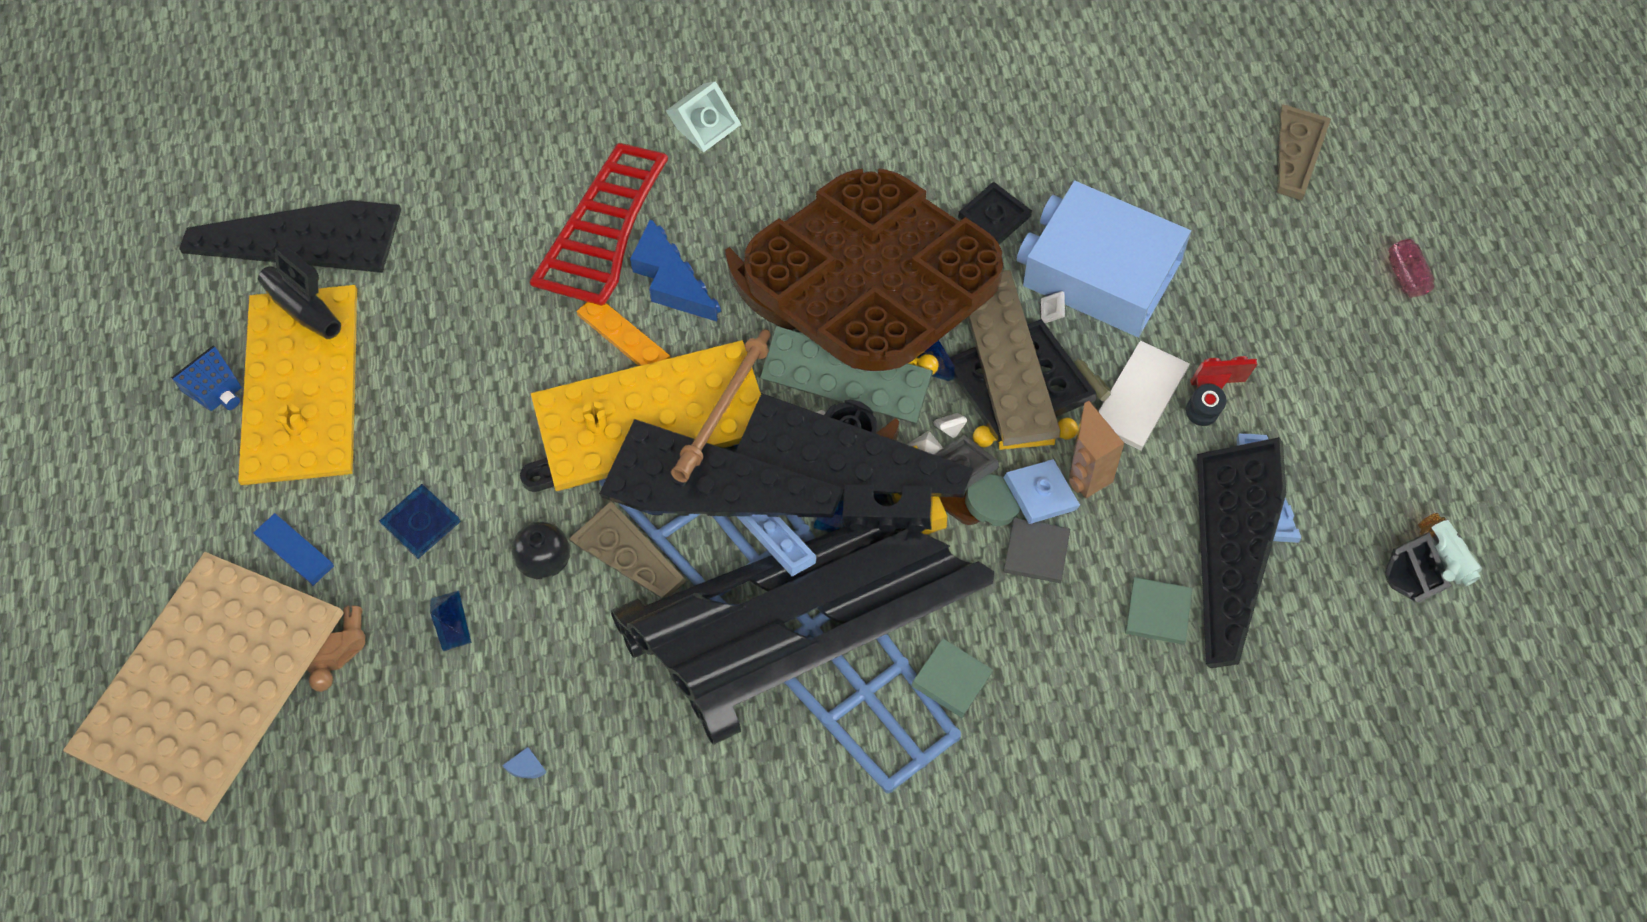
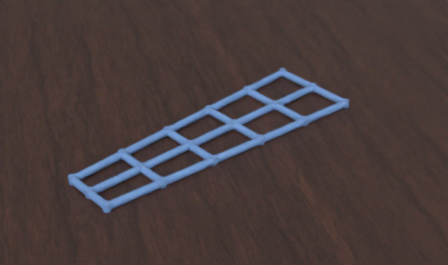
M606 479L599 480L601 486H603ZM619 504L694 586L705 582L702 576L666 539L700 514L677 516L660 529H657L641 511ZM785 515L796 529L794 533L801 540L803 539L807 542L816 538L801 517ZM712 516L749 560L750 563L748 564L772 555L767 550L759 556L727 516ZM728 591L714 596L710 600L726 603L721 596ZM821 612L813 618L807 613L797 617L802 626L794 632L806 637L811 635L814 638L823 634L819 627L828 622L830 618ZM885 634L877 638V641L894 664L867 684L842 655L831 660L854 687L856 692L829 712L823 708L796 677L784 683L878 783L883 791L891 793L950 746L958 742L961 738V731L956 728L939 703L913 688L946 733L940 740L922 752L875 696L874 693L900 673H902L910 685H912L913 680L917 676L908 663V659L902 655L890 637ZM863 701L868 704L913 759L890 778L836 722Z

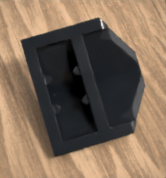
M1425 533L1393 549L1385 571L1386 580L1393 590L1415 602H1420L1451 587L1450 581L1443 578L1445 569L1430 533Z

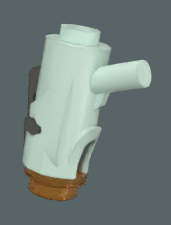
M1434 513L1418 524L1421 529V535L1430 533L1445 569L1443 573L1445 580H1454L1456 584L1463 583L1465 586H1468L1481 577L1479 572L1482 570V567L1449 520L1441 517L1438 513Z

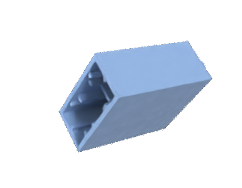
M1074 180L1063 199L1056 195L1050 197L1040 219V224L1046 226L1041 236L1031 232L1027 234L1019 249L1017 262L1026 265L1023 286L1045 296L1063 291L1065 293V305L1139 338L1183 260L1191 230Z

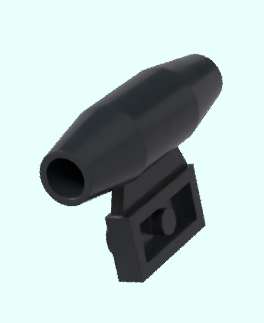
M284 244L274 248L276 268L267 266L262 269L258 275V282L271 299L300 325L326 339H332L337 336L341 330V323L324 301L316 296L319 293V275L317 270L313 266L308 265L296 252L291 251Z

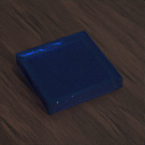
M423 484L379 520L380 524L417 559L461 522L459 517Z

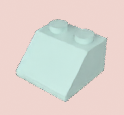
M716 81L702 84L666 110L677 130L702 152L708 150L741 125Z

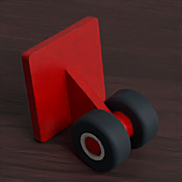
M1238 356L1225 361H1221L1220 358L1204 360L1191 379V385H1197V389L1186 405V414L1189 420L1199 426L1213 424L1226 406L1227 399L1222 388L1226 383L1246 382L1258 365L1257 359Z

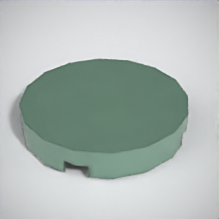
M989 474L968 487L966 491L965 504L969 512L983 523L987 521L992 523L991 525L993 526L1007 525L1016 518L1020 511L1017 501L1001 476Z

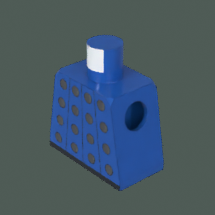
M214 345L171 377L182 393L210 411H213L220 404L227 410H232L240 403V398L235 393L242 387Z

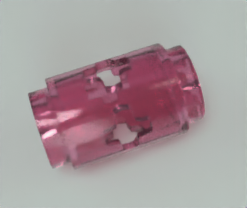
M1412 239L1402 240L1392 245L1388 250V259L1403 292L1407 293L1410 298L1426 295L1435 287L1433 283L1435 279L1420 246Z

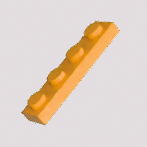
M587 302L577 310V315L638 366L671 358L667 352L607 303L600 306Z

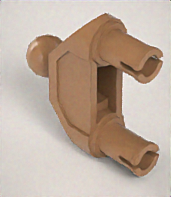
M349 606L343 609V630L330 633L306 671L311 673L309 685L312 689L320 692L328 690L333 683V677L329 670L340 669L363 649L366 636L361 630V607L352 606V612H350Z

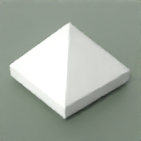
M1063 291L1041 298V319L1044 323L1065 317V293Z
M955 413L936 419L933 423L934 426L955 438L966 424L967 419L961 414Z
M930 431L907 444L909 446L917 445L918 449L931 454H936L944 449Z

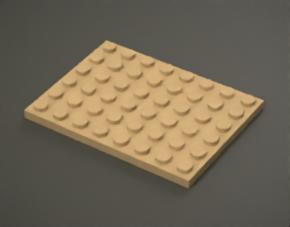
M204 552L63 751L116 779L206 822L344 613L339 607Z

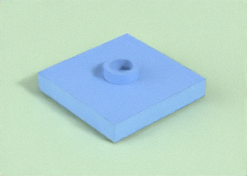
M1054 459L1006 472L1003 477L1029 524L1072 512L1080 506Z

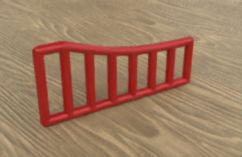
M618 143L530 279V285L596 305H605L619 283L627 242L636 217L654 182L667 163L668 155ZM622 154L655 161L650 171L618 164L617 162ZM611 172L644 180L639 190L605 182ZM601 191L633 199V202L628 210L593 200L597 193ZM589 210L625 220L621 230L581 219L585 212ZM576 229L615 239L617 244L615 251L569 240V238ZM562 249L611 261L612 266L610 273H606L556 258ZM551 268L603 282L605 285L601 292L597 294L544 279V277Z

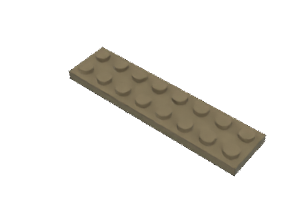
M1011 270L1002 271L1000 286L993 297L968 316L1003 446L1056 439L1060 436V429Z

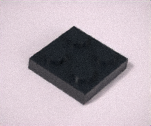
M993 181L959 211L958 218L962 220L966 217L991 234L1000 245L1031 217L1032 210Z

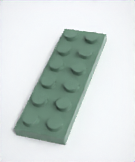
M776 326L760 378L842 403L845 402L844 400L850 399L861 401L869 406L873 412L917 424L933 371L911 364L886 371L854 369L836 359L806 335Z

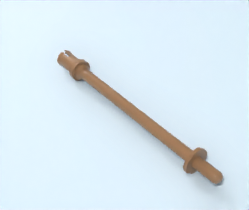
M762 330L757 339L750 338L746 342L747 355L692 445H686L682 448L680 459L671 471L672 476L676 480L686 482L695 466L700 465L702 462L703 454L701 451L755 361L757 359H764L767 356L769 350L766 343L771 336L769 330Z

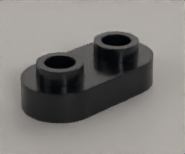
M547 458L528 463L522 468L520 479L526 490L539 492L554 487ZM535 476L540 477V479L536 482L531 481V479Z

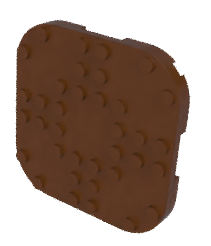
M879 168L878 173L873 171L863 173V169L852 170L839 175L816 191V200L785 222L778 218L757 233L746 247L744 260L745 281L748 289L756 299L842 363L854 369L867 371L898 369L916 359L993 297L1000 286L1003 270L1002 250L991 234L966 217L958 221L927 200L926 191L906 177L896 172Z

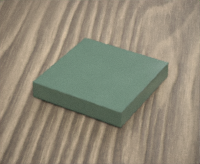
M1134 577L1125 634L1184 645L1187 637L1192 588Z
M942 639L913 680L911 686L963 718L991 676L993 669L945 639Z

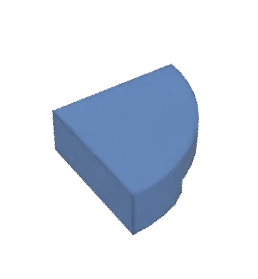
M529 747L503 765L508 773L520 778H537L546 773Z

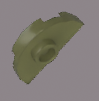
M1078 358L1074 362L1092 386L1096 396L1101 401H1106L1111 395V389L1098 374L1095 376L1087 363Z

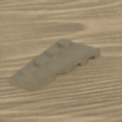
M1282 104L1279 122L1277 193L1303 200L1331 118Z
M612 501L569 538L570 542L661 599L672 595L686 582L684 577Z

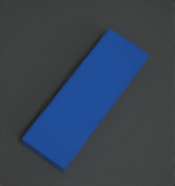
M275 513L253 532L259 540L312 586L334 567L329 559Z

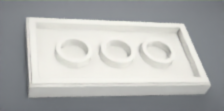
M1140 341L1114 384L1111 395L1101 406L1099 413L1124 443L1142 450L1188 370L1190 363Z

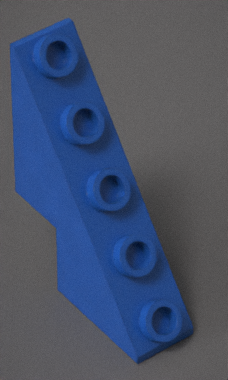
M649 220L630 260L634 273L653 278L649 287L651 301L717 322V314L721 312L718 302L715 298L710 299L707 295L704 283L700 279L696 280L693 276L692 267L687 261H682L674 243L670 244L667 241V235L662 226H656L652 220Z

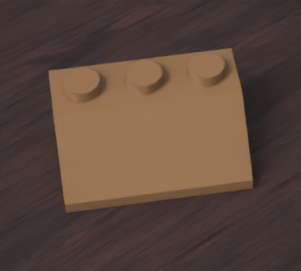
M1090 401L1084 403L1069 475V483L1073 490L1077 493L1081 492L1085 498L1113 483L1124 447L1122 439Z

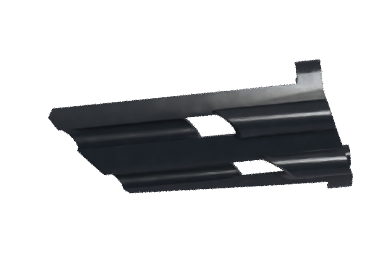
M842 527L804 542L816 555V563L794 576H791L771 555L645 606L637 598L612 609L611 615L616 628L623 635L627 649L633 658L645 653L648 655L654 654L668 669L673 682L690 700L696 716L699 720L701 719L708 739L712 745H715L741 732L733 706L993 584L994 571L979 561L970 563L955 557L949 551L950 545L920 532H911L908 529L900 532H885L874 528L854 531L850 528ZM748 581L768 591L739 605L710 600V598ZM817 608L826 617L842 624L819 636L810 638L792 631L784 623Z

